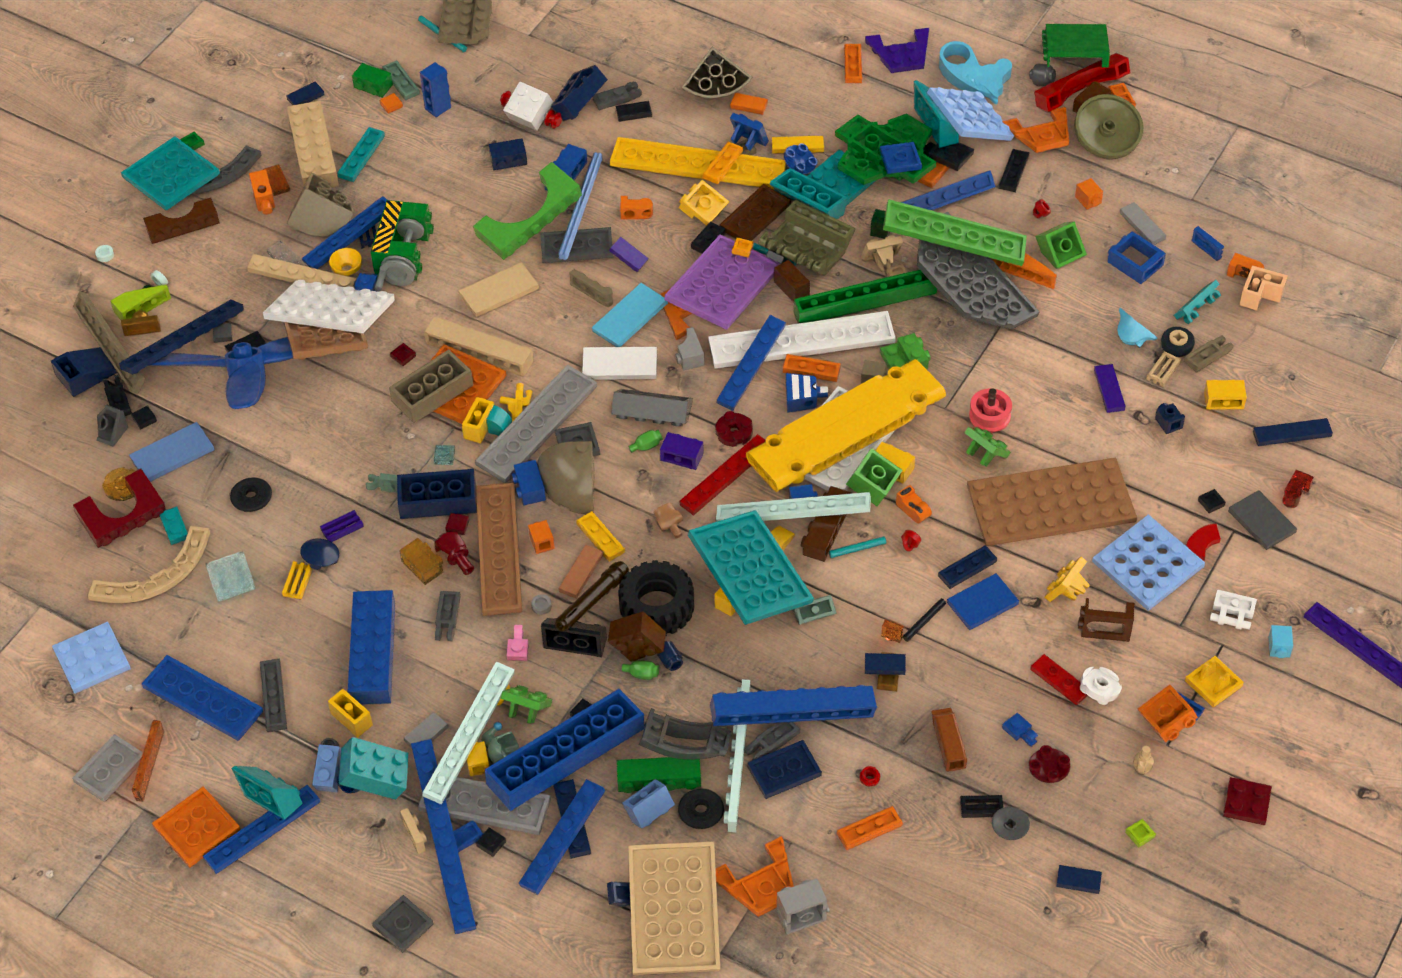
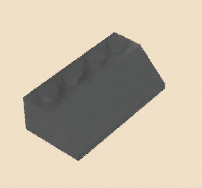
M619 389L613 395L611 414L616 415V418L619 419L635 417V421L645 422L646 419H651L653 423L664 424V421L672 422L671 425L683 426L689 420L693 398Z

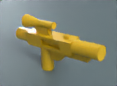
M523 383L516 384L515 398L500 397L499 403L508 405V410L512 414V422L523 411V407H527L530 404L533 391L526 390V397H524Z

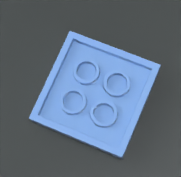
M108 622L52 645L74 694L131 669Z

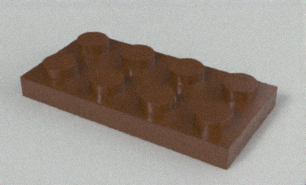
M763 184L722 221L719 226L725 228V233L735 239L741 238L752 241L791 205V199Z

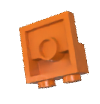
M1170 684L1138 708L1140 714L1164 742L1175 740L1182 729L1192 727L1198 718L1194 709Z

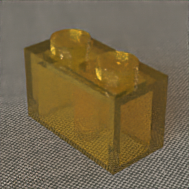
M416 538L399 550L401 562L424 585L444 573L442 558L438 554L435 555L431 551L430 546L426 542L423 543L419 538Z

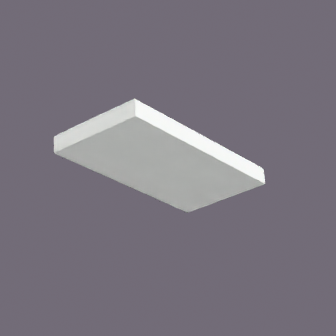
M583 347L582 373L593 380L656 379L657 347Z

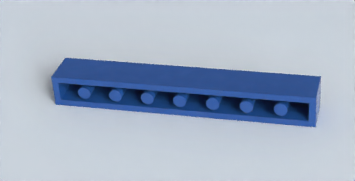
M858 685L856 687L838 686L836 688L819 687L816 689L799 688L797 690L779 689L777 691L760 690L757 692L740 691L727 694L720 692L713 694L710 702L713 726L870 718L874 716L877 708L873 686Z

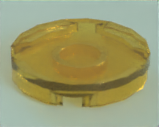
M123 467L109 472L105 476V481L102 485L105 495L115 501H126L133 498L126 487L124 477L135 472V470Z

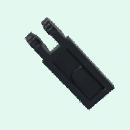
M114 376L116 385L110 386L107 378L103 379L109 406L123 410L125 416L131 415L132 412L119 376Z

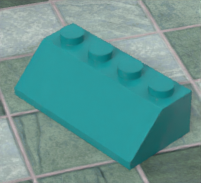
M915 80L914 109L922 122L933 129L932 137L939 144V148L959 143L958 132L927 94L929 87Z
M791 168L770 181V185L778 193L793 201H800L835 219H839L845 213L847 196Z

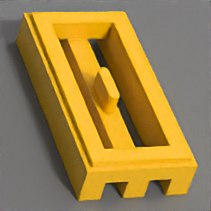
M293 561L282 591L284 597L302 599L312 572L309 563L305 565L303 562L298 564L297 561ZM303 570H305V574H304L303 580H302V582H301L299 591H298V593L296 594L295 592H296L297 586L299 585L302 572H303Z

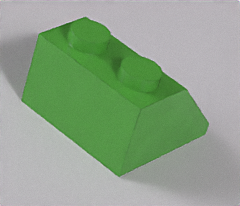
M1075 221L1064 222L1035 236L1041 253L1056 269L1087 255Z

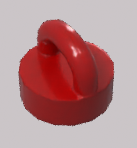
M1040 199L1035 202L1033 209L1034 217H1046L1051 213V209L1046 201Z
M905 530L901 536L903 547L909 552L913 548H917L922 541L921 537L912 530Z

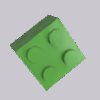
M871 448L846 485L857 493L870 492L871 503L878 506L903 470Z

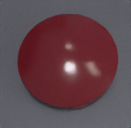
M1044 745L1030 757L1029 770L1039 781L1045 783L1059 782L1070 772V758L1062 751Z

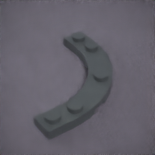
M246 145L229 164L220 169L218 176L192 194L209 192L234 182L262 156L261 151Z

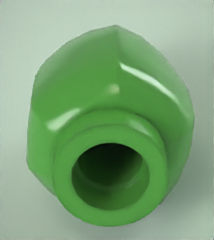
M649 430L638 436L635 443L628 447L631 453L636 450L647 451L658 446L663 438L659 430Z
M638 660L631 664H622V672H630L634 678L652 680L659 675V665H655L651 661Z

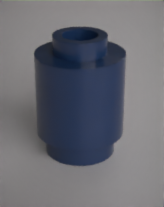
M665 641L664 652L658 653L657 656L665 668L675 671L682 666L683 657L672 641Z

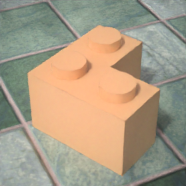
M1252 266L1243 288L1239 305L1257 310L1262 298L1280 303L1288 275Z

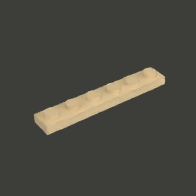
M257 254L252 255L247 267L248 272L292 283L296 280H305L306 283L320 282L327 285L336 284L341 287H354L356 283V278Z

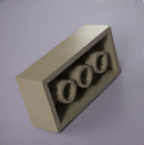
M447 350L390 386L391 402L415 423L473 386L472 371L450 350Z

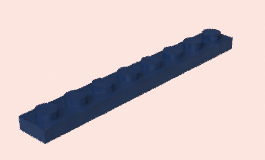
M230 299L119 363L120 369L132 375L138 373L141 369L152 365L155 361L166 357L174 350L180 349L188 342L194 341L197 337L208 333L214 327L237 316V314L244 311L243 304Z

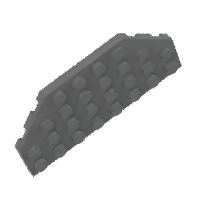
M919 239L916 266L962 317L1008 329H1014L1038 317L1039 310L991 258Z

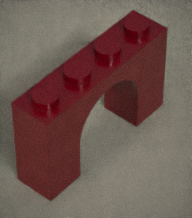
M142 469L124 477L126 487L136 500L134 509L128 515L120 518H111L104 515L91 496L73 504L76 516L97 548L109 545L114 539L127 535L136 527L144 526L147 521L160 517V514L166 510L164 501Z

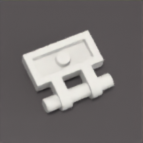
M1217 590L1212 610L1220 611V614L1212 613L1210 620L1218 622L1217 624L1219 625L1227 624L1236 626V629L1241 630L1244 628L1250 630L1251 622L1244 621V617L1253 618L1257 599ZM1226 613L1237 615L1238 619L1226 616Z

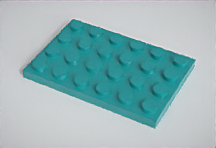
M756 510L689 530L688 537L744 625L813 602L814 597Z

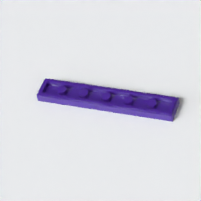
M1318 602L1304 614L1305 619L1402 688V663Z

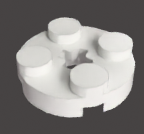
M1089 667L1084 671L1080 680L1081 692L1097 700L1102 705L1114 701L1122 689V685L1118 682V676L1104 667L1099 669Z

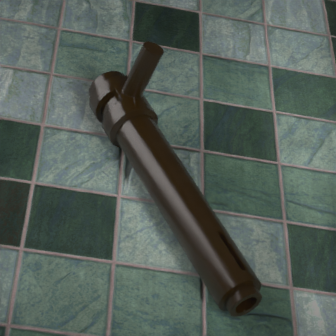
M622 561L611 564L588 590L556 618L555 627L562 632L572 627L604 595H607L611 589L616 588L620 584L621 580L625 579L623 576L629 571L628 566Z

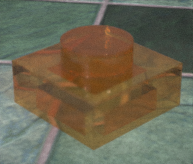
M885 619L882 625L881 637L900 643L903 638L904 626Z

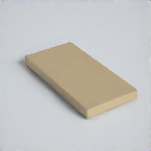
M521 262L458 291L473 315L478 317L538 290L539 284Z

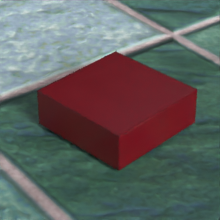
M402 343L390 353V357L404 366L416 357V352Z
M450 513L445 527L446 532L456 531L460 535H465L470 521L469 516Z

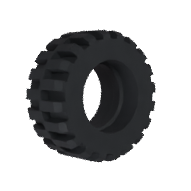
M652 560V563H647L646 561L641 563L639 567L637 565L631 568V573L628 571L623 576L625 579L621 580L618 590L619 609L622 618L644 612L666 631V636L668 633L674 634L678 632V628L682 629L686 626V622L690 621L694 612V587L691 578L688 577L685 570H680L679 566L675 564L670 565L667 561L662 563L658 562V560ZM654 591L666 592L673 597L670 602L661 606H649L640 601L642 596Z

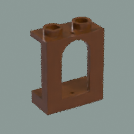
M1086 598L1085 606L1080 608L1078 629H1082L1081 637L1130 642L1135 603L1126 602L1125 612L1088 609L1089 598ZM1090 622L1122 624V633L1092 630L1087 627V624Z

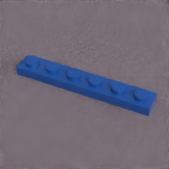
M991 170L902 201L901 203L934 210L996 186Z
M382 196L349 221L347 225H344L302 258L303 263L315 269L329 261L332 253L338 249L346 248L381 220L387 199Z
M769 315L717 398V404L731 411L735 409L784 330L786 322Z
M587 779L585 780L519 881V885L522 888L536 895L540 893L605 792L604 787Z
M307 784L299 790V796L303 804L285 820L270 811L266 812L203 856L205 862L215 874L219 873L319 804V797Z

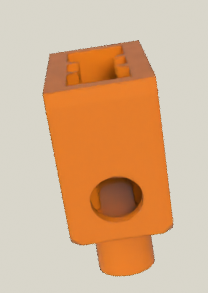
M266 169L249 173L258 211H262L265 215L271 214L275 204Z

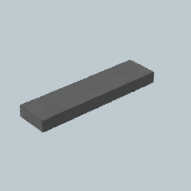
M280 658L260 661L267 732L287 729Z

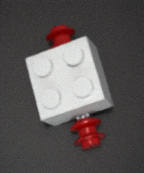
M519 82L512 95L510 91H506L501 95L500 102L505 107L503 111L508 118L538 131L543 120L546 126L551 124L552 129L559 127L562 122L561 114H555L554 110H550L553 100L548 93Z

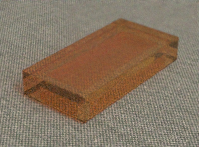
M279 164L265 168L273 196L290 191L288 182Z

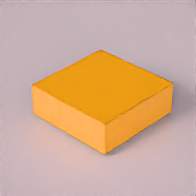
M736 238L732 254L749 258L754 242Z

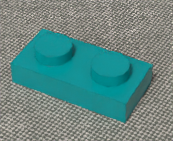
M173 507L161 513L160 518L170 544L174 545L185 541L188 532L178 507Z

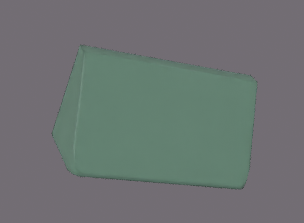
M831 595L814 599L811 604L793 609L799 625L837 614Z

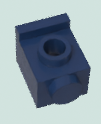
M1163 403L1156 410L1155 419L1163 431L1169 434L1183 428L1185 416L1179 412L1174 403L1169 405Z

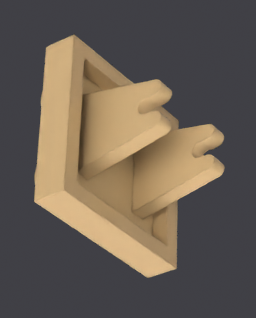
M891 235L884 240L872 239L868 241L861 254L863 262L874 259L880 271L884 270L883 266H886L887 269L891 268L890 264H893V255L898 254L903 243L902 237Z

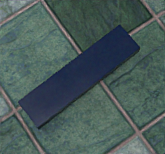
M1327 418L1253 428V434L1258 446L1332 437L1333 434Z

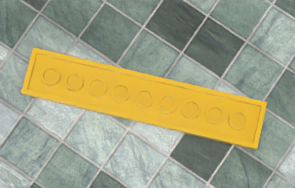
M617 137L610 159V166L703 179V173L720 151ZM741 154L720 182L761 187L764 184L774 189L770 185V181L785 172L787 164L785 160Z

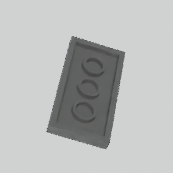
M611 227L577 230L567 260H560L558 258L566 231L540 233L542 263L614 258L613 254L609 251L613 246Z

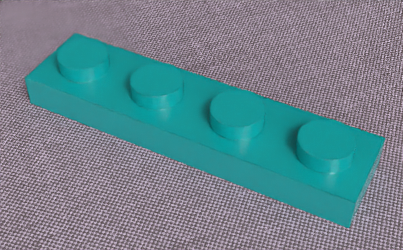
M371 127L366 130L337 172L338 178L351 182L355 181L385 137L384 131Z

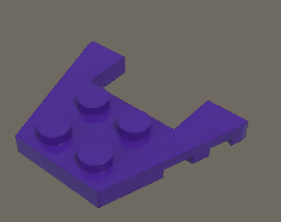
M929 28L914 30L916 42L883 46L879 34L865 36V43L872 47V51L878 54L880 61L891 73L924 69Z

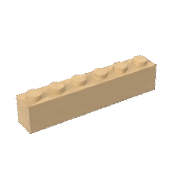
M434 317L424 332L426 344L437 348H441L443 344L448 345L500 369L523 377L534 362L533 350L526 346H521L445 319Z

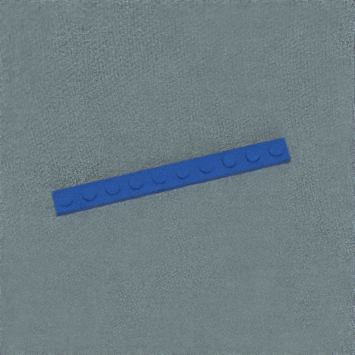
M431 739L411 743L422 794L438 766ZM423 797L455 934L475 930V920L446 799H444L441 805Z

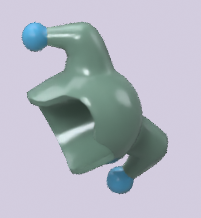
M500 722L494 723V726L487 730L481 738L488 748V756L493 763L498 762L520 748L512 731L494 737L496 731L502 729Z

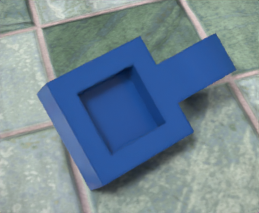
M1014 714L1002 724V729L1016 741L1022 738L1030 747L1037 743L1035 739L1038 736L1037 733L1031 729L1032 725L1020 714Z

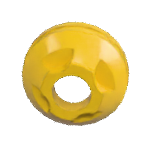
M342 248L332 253L329 264L334 273L350 276L361 268L362 257L355 249ZM347 265L352 267L350 270L347 271L342 269L344 266Z

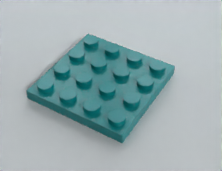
M176 136L121 172L122 178L165 211L220 174L216 166Z

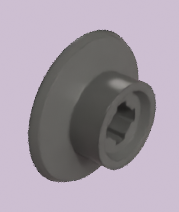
M1004 807L993 815L992 827L1001 838L1017 840L1027 834L1030 828V821L1022 810L1015 807Z

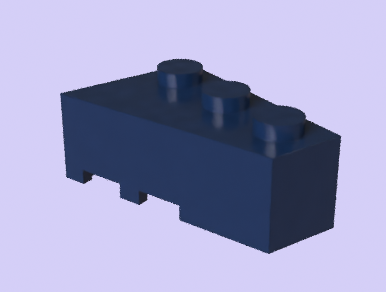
M596 65L574 72L551 107L556 113L561 114L563 121L572 120L578 116L581 109L608 79Z

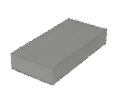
M433 712L406 735L404 741L410 747L411 743L428 739L433 741L448 728V724Z

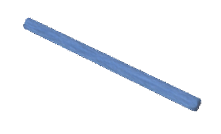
M595 152L592 156L581 187L582 196L575 204L558 253L560 260L568 259L603 159L601 153Z

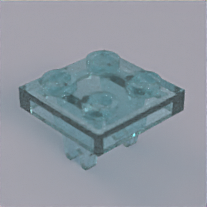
M243 551L205 564L218 602L256 589Z

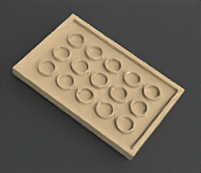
M714 842L628 845L633 975L720 971Z

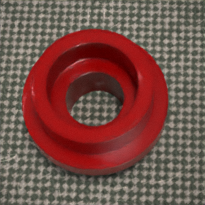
M867 766L860 772V781L865 786H875L880 781V773L875 767Z

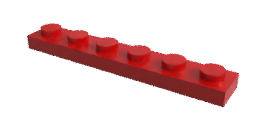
M758 434L685 495L679 501L680 506L694 516L751 467L746 458V452L761 445L766 440Z

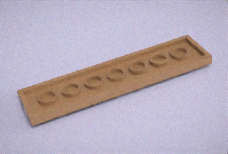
M514 482L476 486L483 616L521 613L522 596Z

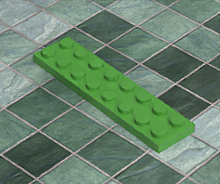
M888 199L883 230L1019 266H1022L1024 263L1026 235Z

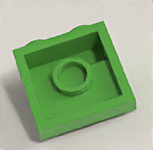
M915 333L897 338V343L880 348V354L885 363H887L888 369L891 367H901L914 359L918 360L928 369V364L931 360L929 351H924L922 348L923 341L921 337H916Z

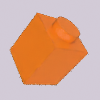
M1090 178L1076 185L1075 197L1088 210L1102 203L1103 190Z
M547 520L528 525L529 537L536 554L555 549L554 538Z

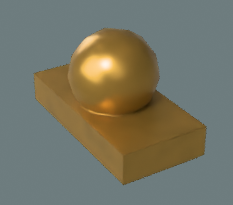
M142 310L135 312L130 319L121 320L124 336L161 332L158 315L149 316L147 312Z

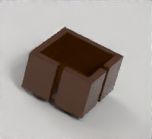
M639 612L610 621L608 642L618 651H621L620 653L629 661H637L638 659L645 658L646 655L653 656L664 652L666 631L646 613Z

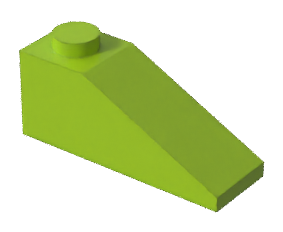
M160 285L125 292L110 302L114 313L120 320L132 318V315L139 310L149 312L171 299L168 286Z

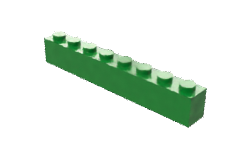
M916 270L794 299L793 312L798 324L827 320L937 294V288L921 270Z

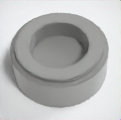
M543 594L535 596L531 602L532 610L539 615L548 613L552 607L550 598Z

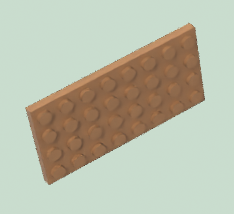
M1116 457L967 481V488L986 546L1137 522V515Z

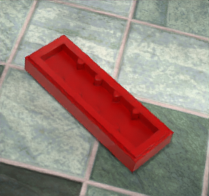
M1045 654L1031 665V671L1076 706L1088 696L1081 692V682Z

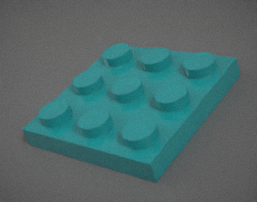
M839 149L807 175V177L847 196V206L875 181L863 185L838 170V162L845 153Z

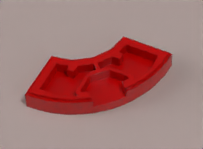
M1217 523L1201 527L1187 541L1186 547L1203 561L1205 560L1206 550L1210 546L1220 543L1221 538Z

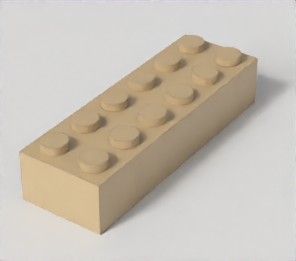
M321 101L288 106L287 111L303 187L311 172L328 181L331 188L338 187L339 183Z

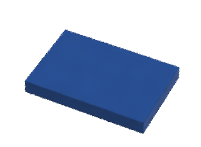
M995 573L948 598L947 603L965 626L972 630L1019 605V600Z

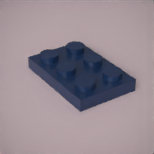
M804 740L747 763V767L765 799L822 776V771Z

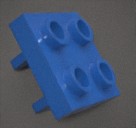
M733 113L730 120L735 130L731 137L732 143L736 144L742 136L748 139L746 143L747 150H751L755 143L763 146L767 145L769 140L761 122L757 120L752 121L743 114Z

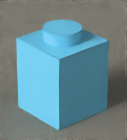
M1271 625L1268 636L1270 656L1290 658L1293 649L1292 626Z

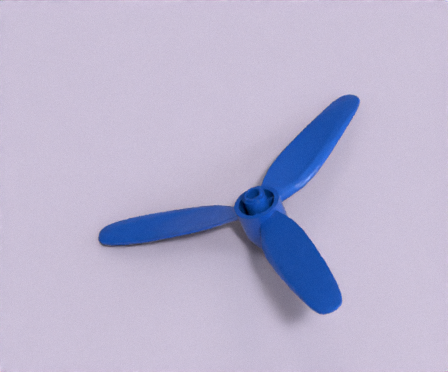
M284 337L259 347H251V344L247 342L237 343L232 347L233 351L226 353L224 357L169 353L166 357H162L149 366L226 367L229 377L225 387L228 405L233 409H242L255 405L264 391L266 382L264 364L293 359L288 337Z

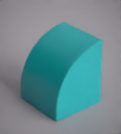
M495 405L487 417L488 433L499 436L512 423V418L505 410Z

